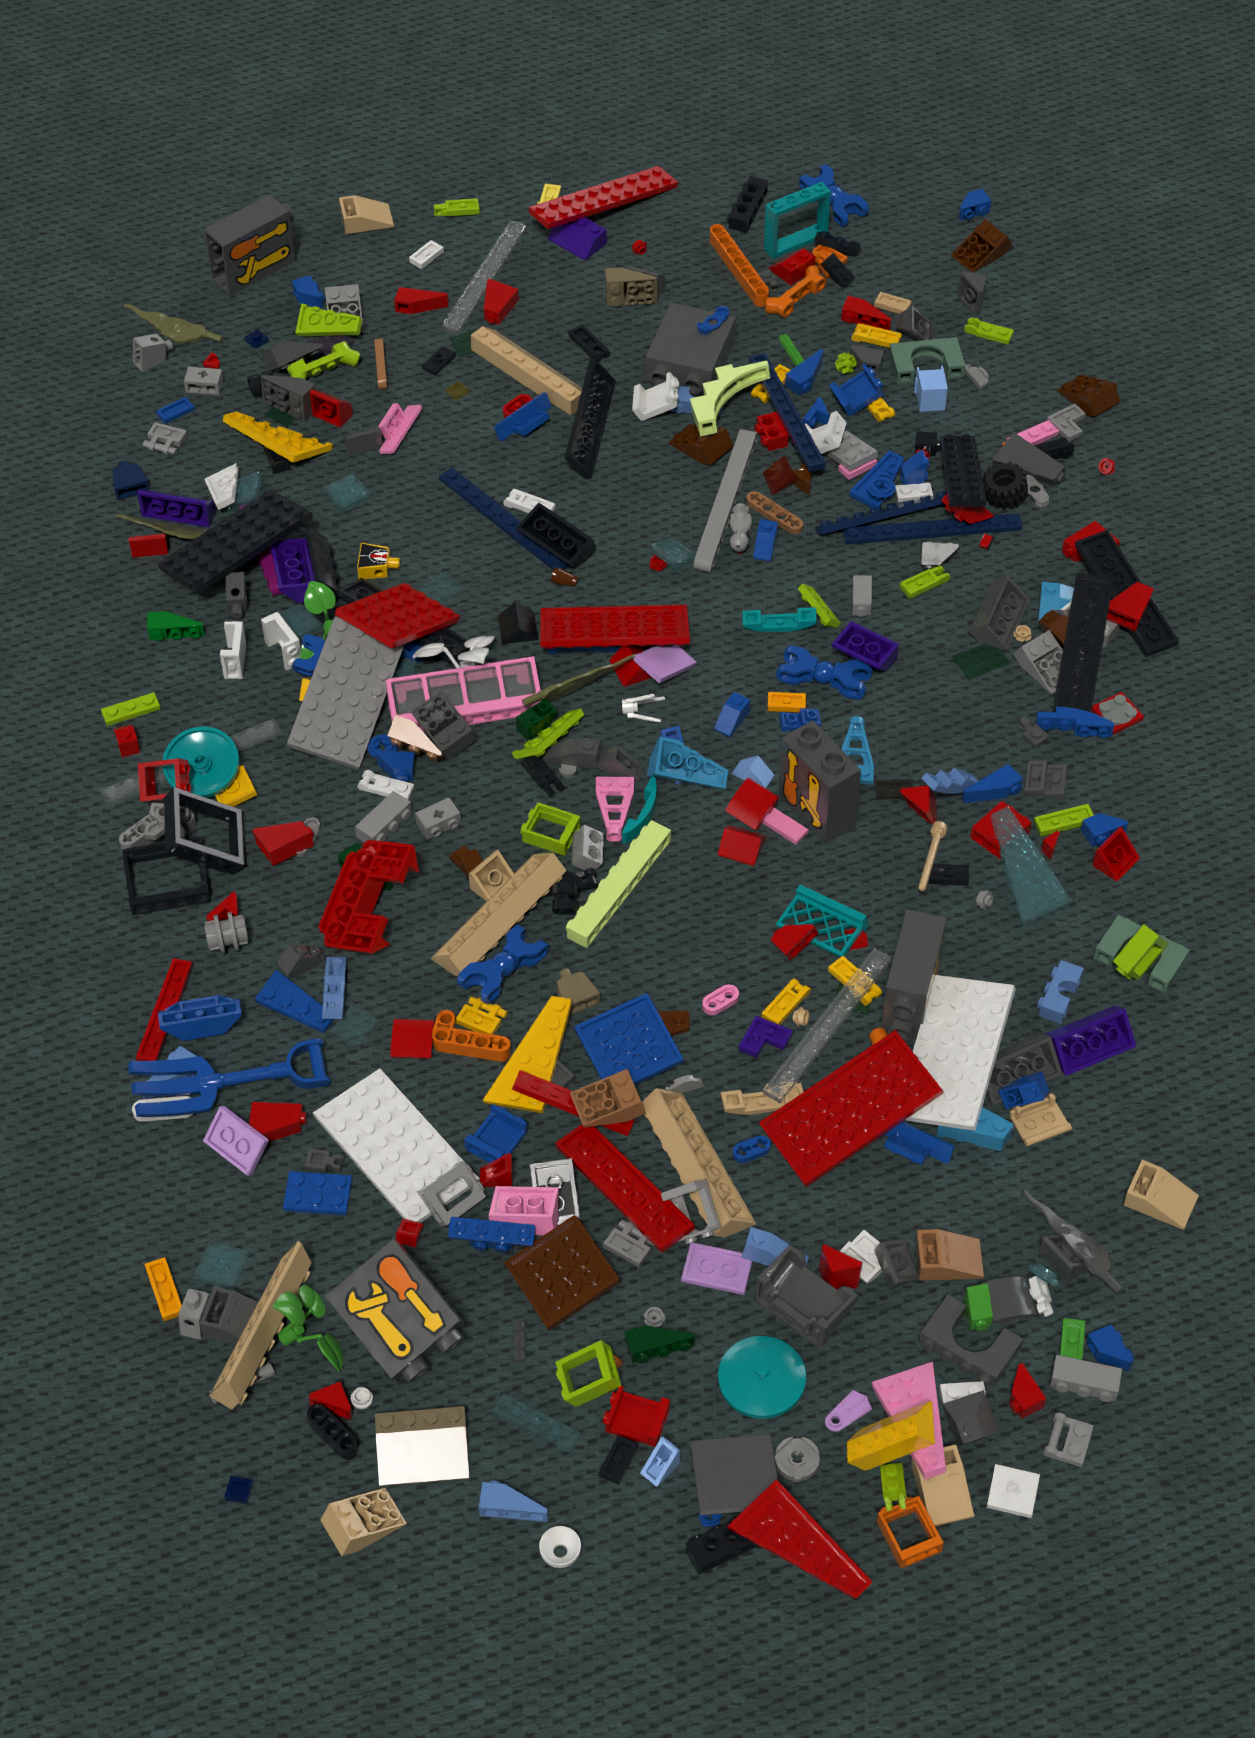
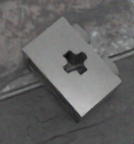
M188 367L184 379L186 393L220 395L224 381L222 369Z
M449 797L415 813L416 824L427 839L438 837L442 832L455 829L461 824L460 812Z

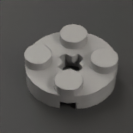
M789 1437L778 1445L775 1464L778 1472L783 1477L798 1483L811 1478L817 1472L820 1462L819 1450L811 1440L805 1437H801V1439ZM795 1455L796 1457H798L799 1455H801L802 1462H793L792 1456Z

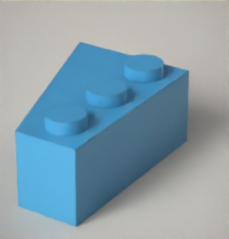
M982 1107L976 1131L938 1125L936 1137L951 1138L958 1142L964 1141L973 1143L976 1146L1002 1151L1012 1137L1014 1124Z

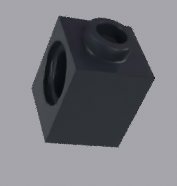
M917 431L915 453L918 449L922 450L925 448L930 456H936V450L940 451L941 440H937L938 433Z

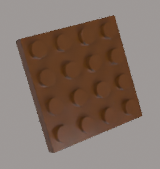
M573 1215L534 1241L532 1247H525L504 1262L549 1331L621 1283L619 1277L576 1215Z

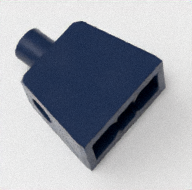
M120 461L118 467L112 470L117 500L136 496L138 490H149L147 478L137 463L128 464L127 461Z

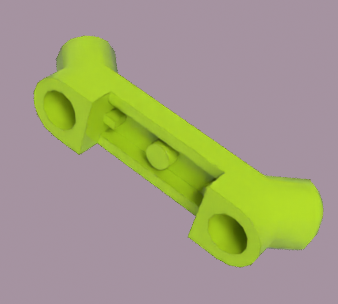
M341 342L332 347L331 354L308 364H305L303 359L289 365L287 371L291 377L306 380V378L312 375L317 376L326 369H334L340 363L356 367L360 353L350 349L347 342Z

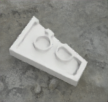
M236 463L205 478V482L218 510L226 508L235 502L239 470Z

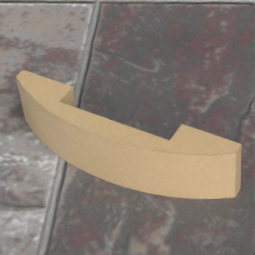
M801 1083L781 1085L780 1090L742 1094L741 1090L721 1092L720 1095L725 1112L754 1115L778 1110L803 1093Z

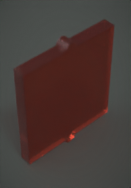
M785 455L777 462H773L772 466L763 472L772 495L778 493L783 488L785 489L786 485L795 479L793 470Z

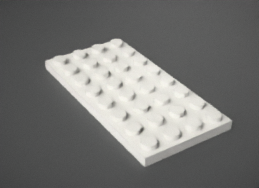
M935 975L924 1022L920 1025L913 1053L943 1089L944 1093L905 1119V1121L976 1131L1016 990L1014 985Z
M378 1069L313 1112L316 1120L402 1218L421 1223L432 1215L417 1191L428 1186L452 1169L454 1164L463 1161L381 1069ZM473 1172L472 1176L474 1179L480 1182V1178ZM459 1177L435 1195L444 1207L470 1188L465 1180Z

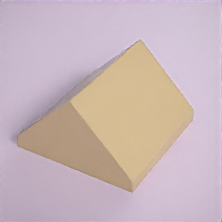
M499 850L494 851L469 873L470 889L486 901L514 874Z

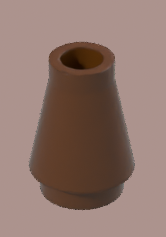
M554 567L550 581L556 585L575 587L578 577L560 567L559 569Z

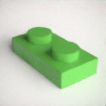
M1063 1318L1060 1356L1082 1360L1085 1321Z

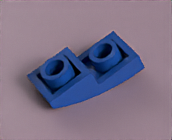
M801 708L799 713L780 712L779 715L781 731L796 730L812 720L819 727L821 726L819 710Z

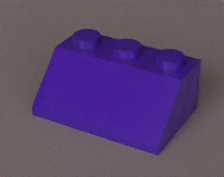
M584 217L553 227L548 240L586 261L607 244V230Z
M851 621L834 640L832 647L878 670L888 671L897 660L899 644Z

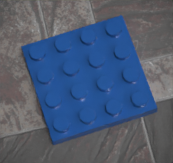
M647 993L574 1026V1031L601 1080L628 1069L634 1085L684 1063L681 1053Z

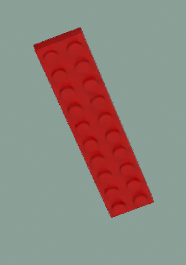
M655 166L559 198L530 206L528 213L547 229L677 188L678 181L661 167Z

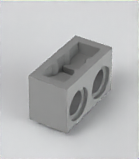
M583 825L573 834V866L582 870L587 868H594L596 870L601 867L604 860L602 832Z

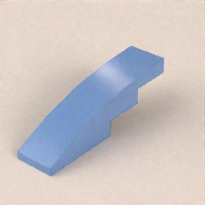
M953 768L950 773L940 770L936 776L926 772L922 777L933 791L951 794L963 793L966 788L978 782L972 774L957 768Z
M347 957L326 958L322 1019H343Z

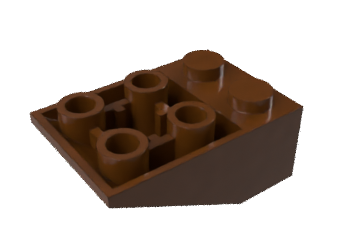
M985 219L951 256L974 273L1002 257L1012 247V244L1007 235Z
M1084 374L1076 376L1074 380L1066 382L1062 387L1056 389L1072 404H1076L1083 410L1086 415L1094 417L1120 402L1116 383L1085 376Z
M693 423L686 425L684 430L674 435L673 439L668 442V444L699 463L708 465L713 464L733 446L726 428L717 426V433L700 437L697 426Z

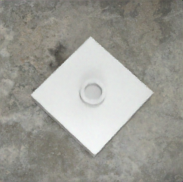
M995 1464L987 1508L1032 1518L1040 1474Z

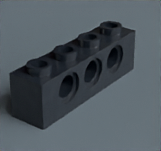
M750 176L748 181L744 182L742 192H739L737 202H734L732 212L727 216L729 229L748 233L768 193V180Z
M736 1517L721 1527L715 1526L711 1528L707 1534L692 1537L686 1543V1554L698 1575L758 1547L757 1544L726 1528ZM735 1536L737 1539L734 1541H730L727 1539V1537ZM709 1545H713L717 1549L710 1551L706 1549V1547Z

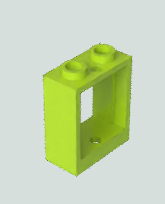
M537 802L535 808L530 810L527 822L523 823L521 827L522 840L525 843L565 856L573 842V834L581 827L580 816ZM540 819L566 827L559 840L533 832Z
M1143 924L1113 960L1118 965L1115 969L1130 980L1132 977L1139 980L1169 943Z
M602 1340L556 1361V1376L561 1382L563 1389L561 1390V1395L565 1402L575 1407L622 1386L612 1349ZM597 1357L603 1378L574 1391L569 1370Z

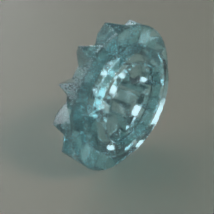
M1037 1262L1035 1265L1030 1263L1028 1268L1032 1273L1053 1286L1059 1285L1061 1281L1057 1279L1058 1275Z

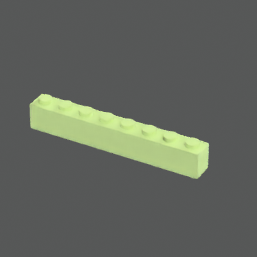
M652 820L647 826L642 828L640 835L637 839H633L627 852L622 853L616 866L613 865L608 876L602 879L597 890L589 895L586 904L578 909L575 918L569 920L566 925L568 939L586 948L589 947L670 843V829Z

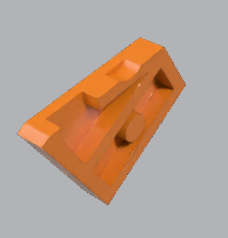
M819 244L812 250L811 254L816 256V264L824 276L829 278L830 275L820 264L832 253L843 264L848 262V257L835 249Z

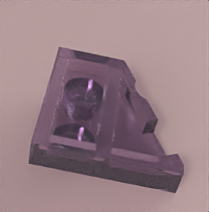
M348 335L324 336L307 341V343L322 344L323 346L318 348V353L323 357L331 354L332 347L338 343L347 342L349 347L354 344V339Z

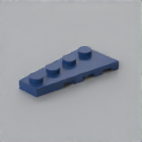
M889 450L850 490L849 496L871 508H881L884 499L879 498L877 500L876 497H871L870 493H867V484L875 477H886L894 482L901 469V465L904 463V458Z
M275 970L255 998L256 1003L322 1033H325L334 1021V1019H322L323 1006L278 970Z

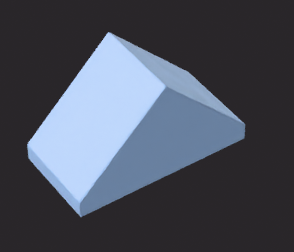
M759 756L741 760L732 772L734 776L743 780L750 778L767 788L774 777L773 772Z
M661 1437L640 1474L658 1487L680 1464V1450L666 1438Z

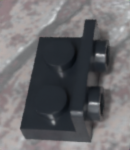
M1065 437L1034 446L1054 460L1073 456L1075 444L1073 442L1068 443Z

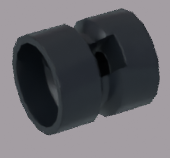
M271 370L262 372L260 376L255 374L247 377L248 386L253 398L263 396L262 387H260L261 376H274Z
M566 881L553 884V897L555 899L552 901V912L554 914H577L578 901L575 898L578 897V884Z

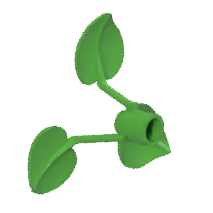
M310 581L304 596V604L306 609L313 614H320L324 611L326 621L322 625L324 631L322 639L325 641L333 620L329 619L327 609L335 606L336 599L332 590L326 585ZM302 644L300 659L311 658L314 653Z
M302 1285L299 1288L298 1296L300 1300L289 1291L281 1294L276 1299L273 1308L282 1312L291 1323L278 1333L280 1341L285 1346H289L296 1340L298 1343L306 1340L318 1339L317 1344L320 1350L337 1371L340 1372L344 1361L343 1350L340 1343L332 1335L326 1334L323 1336L322 1334L302 1337L304 1333L302 1324L305 1323V1319L311 1313L317 1318H321L325 1314V1305L320 1295L308 1285ZM302 1304L308 1309L305 1314L302 1310Z

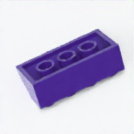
M138 490L137 492L142 517L210 528L216 514L215 503L211 500L150 490Z
M306 538L279 540L270 546L279 591L297 603L304 602L309 582L315 581Z
M1118 1006L1109 1007L1044 1034L1051 1036L1061 1071L1065 1076L1137 1047L1126 1009Z

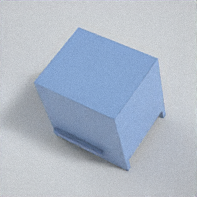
M943 365L941 369L919 371V367H917L914 393H916L919 412L945 410L948 388Z

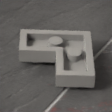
M1073 404L1048 416L1047 421L1049 420L1059 430V434L1063 438L1066 437L1067 441L1070 442L1082 436L1083 430L1075 423L1085 419L1086 413L1076 404Z

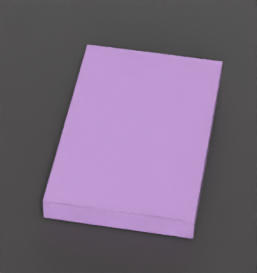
M675 644L657 645L634 657V661L658 683L693 668L697 663Z
M225 1106L219 1107L203 1140L204 1143L247 1176L254 1172L269 1141Z
M691 1242L681 1282L744 1295L753 1261L741 1258L742 1253Z

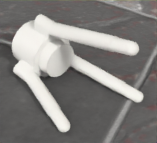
M654 694L622 699L623 714H628V718L661 722V719L634 714V712H638V704L665 700V697H655Z

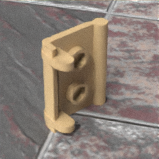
M1053 1093L1048 1094L1042 1101L1022 1107L1019 1105L1015 1106L1009 1112V1117L1026 1147L1072 1130L1071 1124L1067 1122L1055 1102L1056 1097Z

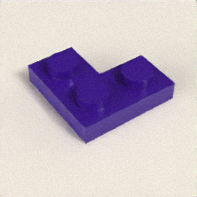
M755 1016L739 1044L738 1051L757 1058L765 1043L785 1050L793 1035V1030Z

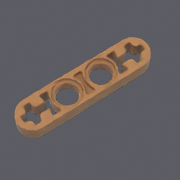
M383 338L374 339L378 389L386 390L387 381Z
M753 491L747 494V505L764 517L778 522V526L791 534H799L803 530V521L759 492ZM771 507L772 510L766 511L763 508ZM778 516H785L786 518L781 520V519H778L777 517H778Z

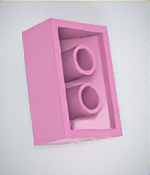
M496 1186L489 1212V1220L535 1225V1235H545L557 1227L558 1187Z

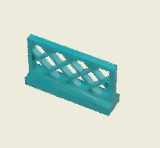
M802 885L798 886L796 896L776 923L777 927L782 928L785 925L783 924L785 920L793 917L796 922L793 925H813L825 921L826 928L817 931L819 932L818 935L828 933L829 940L821 942L815 937L810 943L838 957L845 956L862 931L865 932L869 927L866 915ZM798 902L806 905L807 909L795 912V906ZM820 911L823 917L812 919L810 913ZM808 914V921L798 923L797 916ZM837 919L840 924L828 927L827 920ZM851 926L856 928L854 933L845 935L843 928ZM842 930L843 936L831 939L830 932ZM844 941L845 946L841 951L833 947L834 943Z

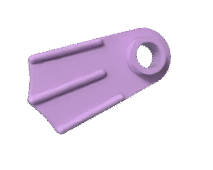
M852 1390L827 1415L825 1419L826 1427L834 1432L840 1431L871 1411L872 1407L867 1396ZM837 1418L840 1422L834 1424L831 1420Z

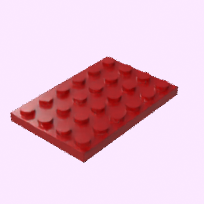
M406 583L336 608L335 615L392 649L455 624L460 618V615L456 614L452 609L444 607L437 600H432L423 592L413 589L411 585Z

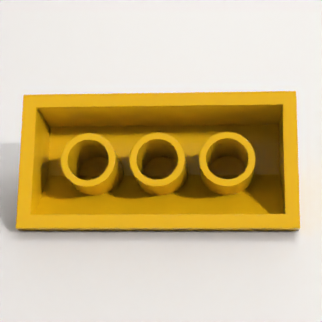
M925 1402L860 1428L847 1441V1462L862 1470H869L935 1444L932 1402Z

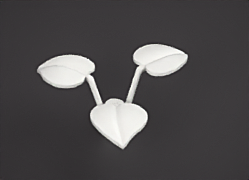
M480 636L466 641L464 645L466 648H470V651L458 655L459 660H464L460 662V666L448 649L444 647L443 643H432L421 647L413 655V660L416 657L434 656L443 651L448 655L456 668L475 666L474 662L484 664L489 649L481 647L490 644L495 637Z

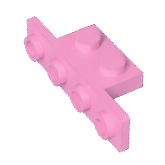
M398 403L392 404L378 426L385 438V442L379 450L380 454H392L397 450V447L422 410L421 405L407 406L403 412Z

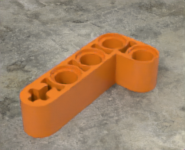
M443 1010L438 1013L432 1032L435 1050L500 1062L507 1061L510 1058L511 1045L507 1037L456 1029L455 1015L452 1011Z

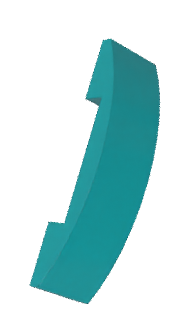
M816 607L797 608L798 613L761 615V610L742 611L743 627L759 632H791L801 630L816 624Z
M651 776L644 789V801L647 802L638 819L629 818L622 831L623 844L631 842L640 835L642 828L647 826L652 819L657 801V784L654 776Z

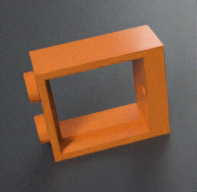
M919 1496L914 1498L907 1497L905 1499L906 1509H901L899 1504L892 1507V1511H887L885 1506L877 1515V1523L901 1569L942 1552L944 1543ZM915 1512L929 1539L901 1551L887 1523Z

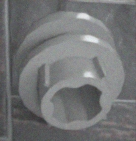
M227 912L228 920L219 921L218 915H214V920L205 922V933L210 951L220 949L221 954H224V946L234 945L235 951H239L238 946L248 944L244 916H232L231 912Z

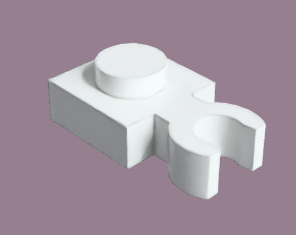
M1037 1276L1030 1278L1031 1288H1029V1292L1032 1298L1037 1300L1038 1312L1040 1314L1044 1312L1045 1317L1053 1314L1052 1306L1049 1303L1052 1300L1047 1282Z

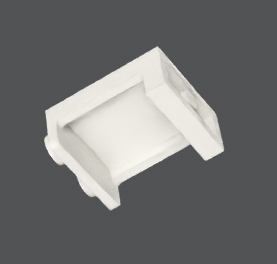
M669 372L666 374V382L645 390L641 384L635 385L632 411L640 420H646L676 408L677 399L679 398L678 379Z
M835 411L831 413L828 424L815 429H811L808 424H805L822 454L840 446L847 422Z
M275 612L261 619L264 640L268 647L276 643L280 644L284 668L287 671L292 668L293 661L300 658V643L281 615Z
M224 622L227 646L232 648V650L220 651L224 679H243L247 646L243 622Z

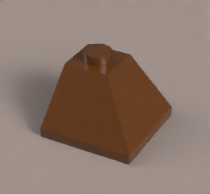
M1051 609L1038 623L1044 632L1050 630L1056 641L1064 646L1070 610Z

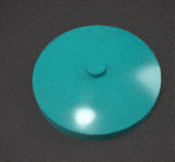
M205 726L190 728L178 734L169 743L163 755V760L177 758L188 760L190 766V793L205 798L213 797L226 790L236 778L240 765L239 753L233 740L223 731ZM163 767L167 782L172 788L176 787L175 767Z
M753 1336L738 1341L726 1351L718 1369V1385L725 1401L737 1412L757 1419L774 1418L790 1411L801 1399L806 1385V1369L800 1355L786 1342L769 1336Z

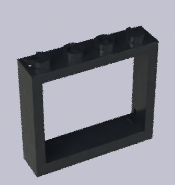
M173 787L164 797L166 854L231 875L236 874L244 866L241 810ZM179 806L228 822L230 854L182 839L180 835Z
M200 836L185 839L201 845ZM165 842L122 849L132 916L211 902L205 866L200 864L201 887L136 898L131 864L173 856L166 854Z

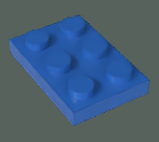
M289 1171L283 1211L347 1215L352 1175Z

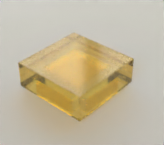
M457 381L447 387L445 392L458 401L469 394V389Z

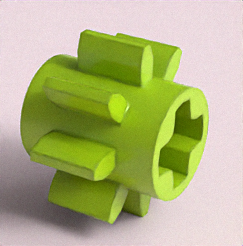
M845 352L839 354V359L835 362L836 369L842 372V374L854 372L853 368L857 365L855 357Z

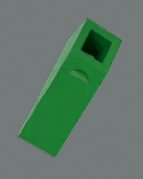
M167 611L147 612L149 640H177L180 638L205 636L203 623Z

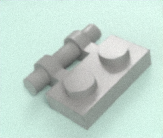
M155 422L148 432V439H151V441L144 440L143 447L151 451H161L166 455H176L178 450L173 448V446L180 447L187 437V431Z
M622 1219L618 1227L622 1228L623 1231L614 1228L604 1241L603 1248L640 1268L651 1252V1248L647 1244L654 1245L631 1222ZM632 1234L640 1239L636 1240L632 1238L630 1235Z

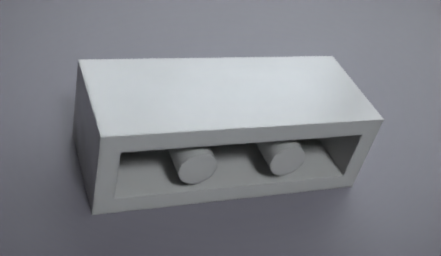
M392 791L355 826L356 838L363 842L367 840L385 841L391 832L394 833L398 829L399 824L410 818L412 814L411 802L395 791Z
M1056 1355L1050 1387L1062 1393L1067 1391L1075 1392L1081 1397H1098L1103 1402L1116 1401L1122 1369Z

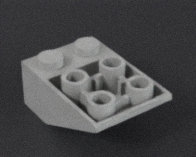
M358 284L325 287L327 310H333L335 313L342 312L360 316L362 319ZM362 321L360 333H364V330H363V321Z
M1048 630L1020 647L1013 655L1020 666L1050 694L1056 691L1063 650L1051 631Z

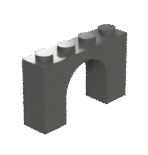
M948 1294L920 1332L919 1342L926 1350H933L940 1354L944 1361H952L957 1364L964 1373L975 1375L979 1381L984 1382V1385L990 1384L995 1387L1020 1351L1023 1338L1004 1328L992 1346L987 1350L981 1352L964 1350L955 1342L952 1333L964 1317L967 1305Z

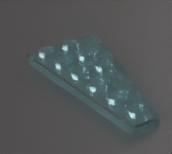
M1009 806L993 813L991 821L996 838L1000 844V853L1005 862V871L1011 892L1015 898V907L1017 913H1019L1022 928L1071 904L1072 900Z

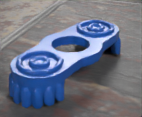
M726 306L717 307L716 312L708 316L703 323L700 324L698 322V332L706 335L719 328L728 319L729 309ZM710 320H716L718 323L716 325H711L708 322Z

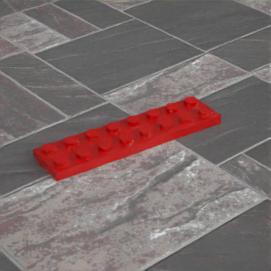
M582 1124L555 1143L556 1148L567 1159L572 1158L573 1165L661 1253L695 1229L694 1224L670 1200L663 1201L662 1192L594 1126L583 1127Z

